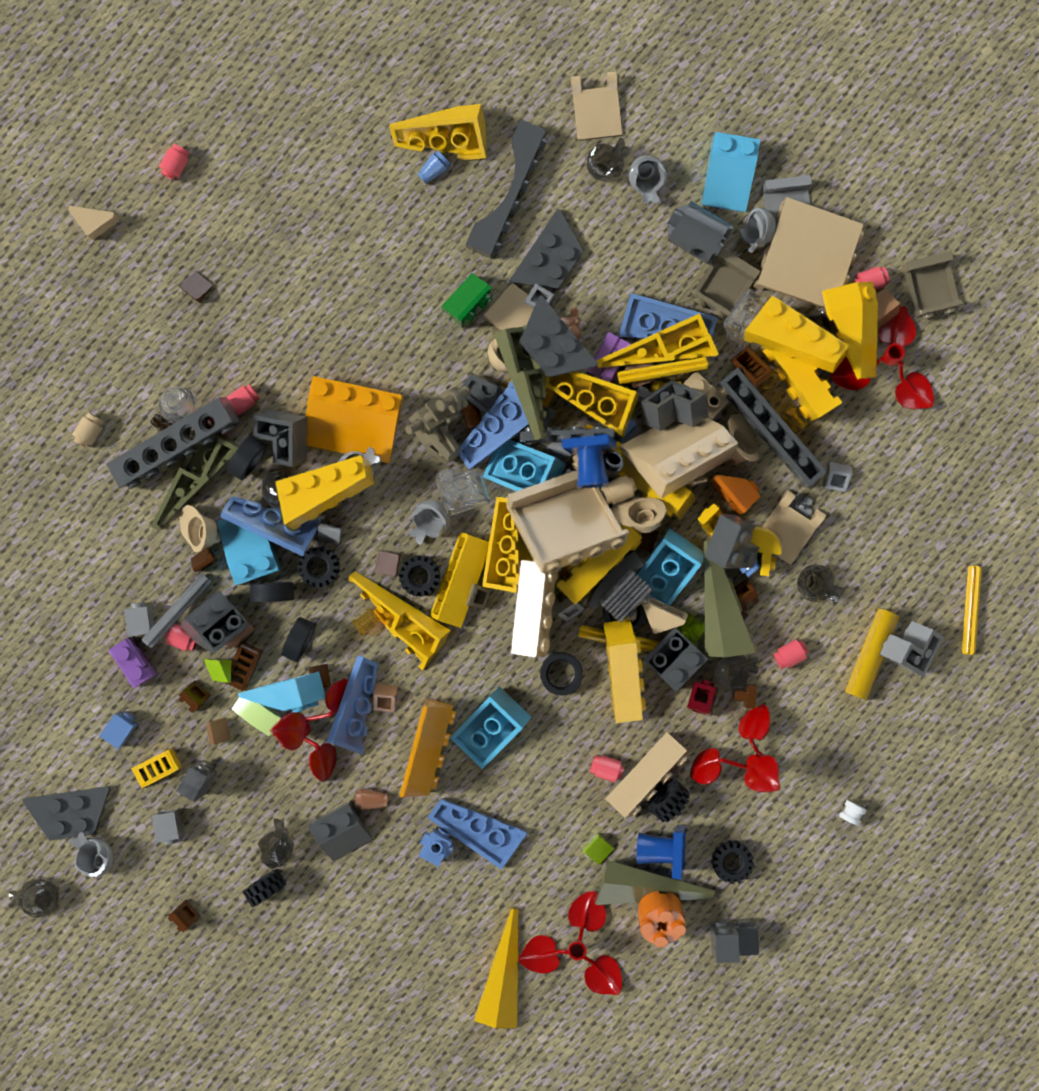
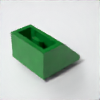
M471 273L445 301L441 308L459 326L463 327L465 324L469 326L477 318L476 312L480 308L484 310L491 303L492 288Z

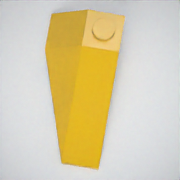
M482 104L457 106L392 123L389 126L395 147L420 152L424 148L439 150L443 155L444 152L457 154V159L460 160L484 159L487 157L486 123Z
M856 282L822 291L829 320H834L839 330L836 333L839 340L843 339L844 343L849 345L846 356L857 379L876 377L878 301L873 282Z

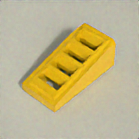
M170 748L131 769L140 787L144 788L181 769L182 766L173 748ZM163 757H166L171 767L169 770L162 759ZM158 760L162 770L164 771L163 773H160L155 761ZM151 764L156 774L155 777L152 776L147 765ZM139 769H144L149 780H144Z

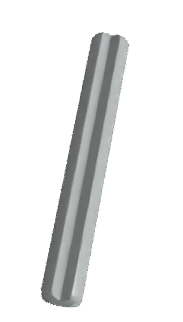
M200 574L142 638V641L152 648L211 584L210 579L204 574Z

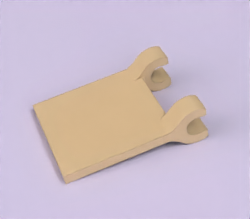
M616 71L607 72L608 87L582 90L581 77H571L578 140L622 135Z
M511 283L484 314V318L500 331L507 328L522 327L527 325L533 308L524 303L528 295Z
M786 490L762 527L770 529L779 537L782 544V554L776 556L792 565L826 515L817 509L811 519L806 518L789 507L796 495Z

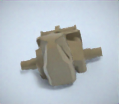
M467 386L461 387L460 390L457 387H453L442 392L439 396L428 401L423 408L416 411L409 418L411 424L405 427L407 434L415 433L430 455L445 464L453 461L461 452V448L453 438L450 423L459 417L460 410L468 406L465 397L471 395L470 389Z

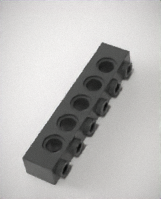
M738 367L717 384L718 387H721L728 394L727 398L804 487L811 486L827 472Z
M218 397L108 462L106 465L119 488L128 487L132 489L141 484L140 480L146 476L151 478L160 472L159 468L164 465L169 467L177 463V458L183 454L188 456L196 452V447L200 444L207 445L216 440L215 436L217 434H226L235 428L233 425L238 423L239 419L227 397ZM210 417H212L215 421L213 428H211L208 424V420ZM191 428L196 432L194 439L190 437ZM173 439L177 443V447L175 450H173V448L171 447V442ZM154 450L158 453L157 461L153 459ZM136 461L139 463L140 466L138 472L134 468V464Z

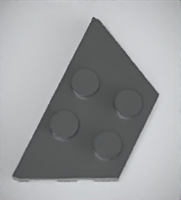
M556 210L509 282L534 286L537 283L541 287L559 289L583 253L582 247L561 210Z
M542 295L539 296L519 343L548 378L595 367L598 364L544 297Z
M104 786L26 797L22 800L49 841L78 837L80 832H83L85 836L93 835L97 831L111 787Z

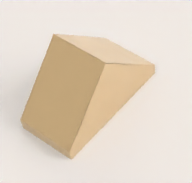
M70 205L68 208L85 234L92 240L119 222V216L114 212Z
M653 597L643 604L654 634L684 625L688 617L687 613Z

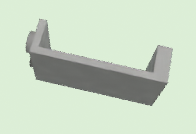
M811 175L766 180L762 188L765 209L770 211L775 220L781 202L786 197L810 205L808 188L812 185Z

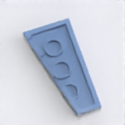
M630 293L618 337L646 338L700 312ZM700 313L708 333L713 337L718 317Z
M512 381L508 384L504 393L495 401L496 403L489 412L483 416L482 421L472 430L460 446L461 452L459 456L469 470L473 469L529 426Z
M231 496L220 516L301 556H304L318 532L319 523L323 522V519L315 518V520H308L301 524L300 528L293 530L284 525L281 508L262 507L261 503Z
M357 656L329 733L328 743L364 755L365 747H362L363 736H367L368 727L365 724L367 713H371L372 704H370L369 700L370 694L374 693L378 663Z
M440 798L428 815V819L501 870L527 834V831L442 798Z

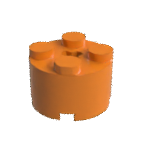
M654 891L645 895L640 900L637 911L639 927L642 936L648 942L662 948L685 934L686 924L681 901L676 895L670 892L660 894L659 891Z

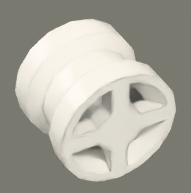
M846 800V807L844 811L840 812L839 817L856 826H860L861 817L866 814L867 809Z

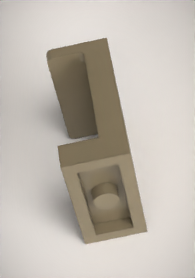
M722 247L691 295L694 299L693 303L703 309L708 307L713 311L712 314L722 321L724 319L729 321L760 271Z
M952 251L908 261L902 265L915 318L922 316V320L936 317V312L944 311V314L954 313L958 311L957 307L964 304L963 300L958 298L950 262L954 260Z

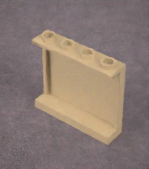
M786 197L781 202L775 220L776 231L772 241L767 244L759 268L760 273L753 287L760 290L766 288L826 309L822 291L847 285L850 277L847 273L849 267L853 266L856 260L857 253L854 252L856 246L863 239L864 232H862L864 224Z
M578 470L508 494L506 507L541 575L547 572H557L561 567L569 564L576 565L590 556L597 557L609 549H619L626 543L629 532L628 530H621L599 488H577Z

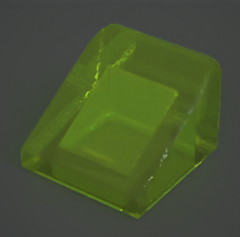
M688 612L685 624L678 626L676 629L690 642L695 644L705 631V623Z

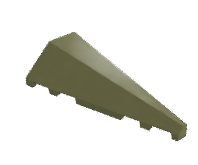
M526 325L507 328L495 333L494 337L534 439L546 438L547 433H544L543 420L546 418V411H543V399L546 398L545 373L519 343Z
M222 433L215 436L216 440L207 445L202 443L197 446V451L188 455L183 465L179 468L151 527L159 530L234 455L239 446Z
M711 539L704 541V555ZM704 556L705 656L731 657L757 653L756 645L753 646L749 636L750 628L745 625L741 615L743 610L731 578H727L723 567Z
M607 861L595 904L639 903L645 895L654 891H659L660 894L673 893L679 900L713 899L715 891Z

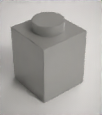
M145 602L131 604V609H124L127 636L147 634L154 626L152 606L145 607Z
M179 808L156 812L152 815L156 843L163 841L164 845L177 843V839L183 836Z

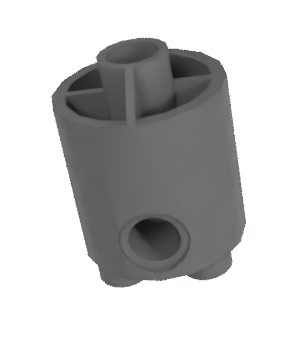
M692 201L689 204L676 208L667 222L668 241L708 265L712 264L716 255L719 254L724 246V241L734 228V226Z

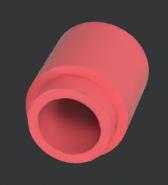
M173 144L171 148H168L159 165V168L162 169L161 174L171 180L174 177L179 179L189 161L188 156L190 153L184 148Z
M878 266L857 273L856 279L853 280V283L873 282L876 291L884 288L890 282L885 267L879 268Z
M250 384L242 385L227 396L228 401L238 416L257 404L256 401L260 399Z
M174 623L164 634L166 644L185 652L188 650L193 652L197 646V643L177 623Z
M795 639L778 648L773 656L782 670L784 668L789 669L806 660V654L809 652L803 641L798 642Z
M595 755L589 772L594 773L595 777L615 783L616 779L621 780L624 767L621 766L622 761L604 755Z

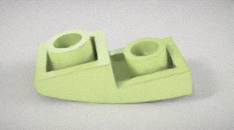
M241 698L237 700L232 708L249 724L268 736L273 735L270 729L283 718L271 707Z

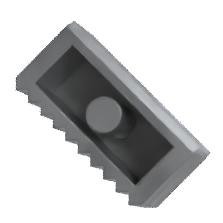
M630 568L603 595L599 602L622 623L624 620L628 621L634 616V609L640 603L643 605L651 598L650 593L653 590Z
M202 760V762H197L188 768L176 791L191 801L196 802L206 793L217 774V771L213 769L214 765Z

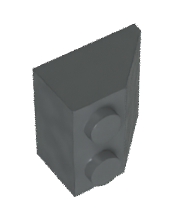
M352 800L316 818L308 825L318 845L332 861L372 840L357 809L354 808Z

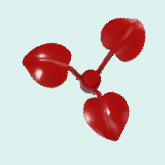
M901 306L899 314L877 329L879 340L883 343L891 344L885 350L883 356L877 360L876 366L881 362H885L889 366L898 365L899 378L902 383L897 385L895 397L901 406L908 409L931 408L934 404V394L927 378L918 372H911L906 379L904 378V363L901 361L905 355L904 347L908 346L915 339L916 327L906 306ZM845 356L835 371L830 373V379L836 385L846 390L855 391L863 389L871 380V378L857 379L847 356Z
M346 678L336 681L327 690L325 703L326 707L330 710L328 713L305 717L301 712H292L280 719L270 729V732L286 750H297L303 741L315 747L316 750L311 752L309 756V767L315 778L321 782H326L331 776L336 765L337 752L330 743H323L320 746L306 737L311 729L308 722L331 717L333 714L336 716L348 683Z
M765 704L759 705L755 709L749 710L739 722L738 730L740 736L744 739H749L751 746L756 752V755H751L747 758L746 765L720 758V752L717 749L708 748L700 752L694 759L690 771L691 780L703 785L711 784L721 774L722 766L720 763H726L747 771L744 780L746 786L751 790L757 792L780 791L778 762L772 756H763V753L759 751L754 742V739L762 740L768 734L771 723L769 708Z
M589 891L580 895L569 908V923L574 927H580L578 940H573L569 944L568 949L555 950L556 944L552 938L546 935H538L526 944L518 958L519 963L528 970L545 974L554 971L559 966L557 954H569L573 960L583 959L591 964L584 974L585 983L591 991L598 994L619 995L621 992L622 975L617 962L607 955L599 956L596 962L586 956V945L582 941L584 928L590 932L597 931L604 925L606 920L604 905L595 904L596 891Z

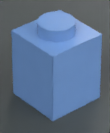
M126 711L115 713L100 734V737L119 749L125 745L138 726V723L134 721L135 717Z

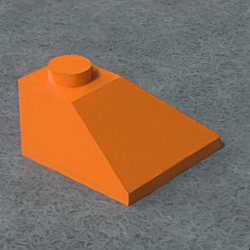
M716 475L709 479L710 483L736 514L746 512L761 497L758 493L760 489L752 480L748 482L747 479Z

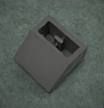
M218 591L189 614L180 626L195 643L215 654L250 624L228 599Z
M673 628L643 660L677 692L708 659L680 631Z

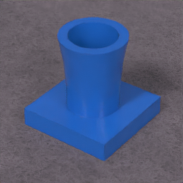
M609 434L562 439V449L572 455L578 454L577 488L587 489L609 486L603 451L617 450L616 440Z
M677 825L673 838L652 836L639 832L637 864L671 863L672 879H681L685 870L686 825Z

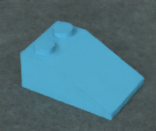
M715 132L711 142L702 206L746 213L757 163L760 139Z
M509 440L492 454L483 478L517 492L562 476L566 463L553 456Z
M225 519L217 521L227 564L235 586L282 570L273 542Z
M669 528L643 563L644 566L639 569L637 575L653 590L650 593L651 597L671 605L702 565L704 551Z
M315 672L238 693V696L241 699L281 711L292 709L293 712L306 710V708L317 706L319 700L325 699V692L320 673Z
M499 686L450 739L483 769L521 731L532 717Z

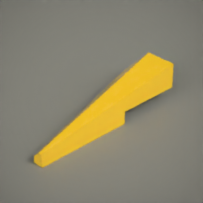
M698 313L596 360V362L598 363V368L709 357L719 354L711 335L707 331L701 314Z
M354 571L348 577L349 583L354 582L363 590L360 596L363 600L369 598L376 606L373 612L395 638L399 637L408 645L405 651L408 655L414 653L421 661L418 667L423 671L445 644L451 630L358 572Z
M511 907L474 1017L475 1022L493 1028H517L519 909Z

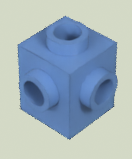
M433 828L430 833L426 831L420 842L423 847L420 850L419 856L439 867L443 858L448 859L454 848L451 845L453 838L449 837L451 834L442 828H438V830Z

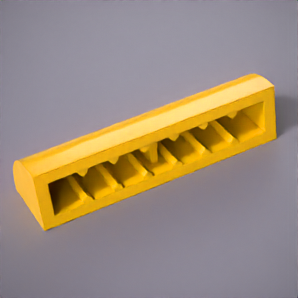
M463 532L459 533L430 617L459 628L462 627L469 608L466 602L472 584L478 583L487 558L488 541Z
M878 608L846 687V693L867 701L884 659L880 655L883 644L890 634H894L900 616Z

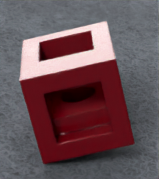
M701 680V683L694 682L687 705L690 711L712 717L713 707L718 694V689L714 687V683ZM707 694L708 700L702 702L700 699L701 695Z

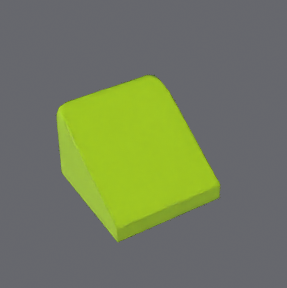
M204 659L212 681L231 683L232 660Z
M598 833L584 847L583 852L600 865L615 848Z

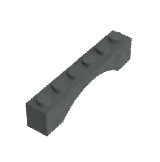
M522 119L520 120L512 138V148L515 155V173L510 190L501 204L491 214L474 224L466 242V248L490 259L493 253L498 254L502 242L499 241L502 233L507 234L511 225L509 217L512 212H517L521 201L517 200L520 192L525 193L529 185L528 174L530 171L534 172L539 159H536L539 150L544 151L548 139L545 138V129Z

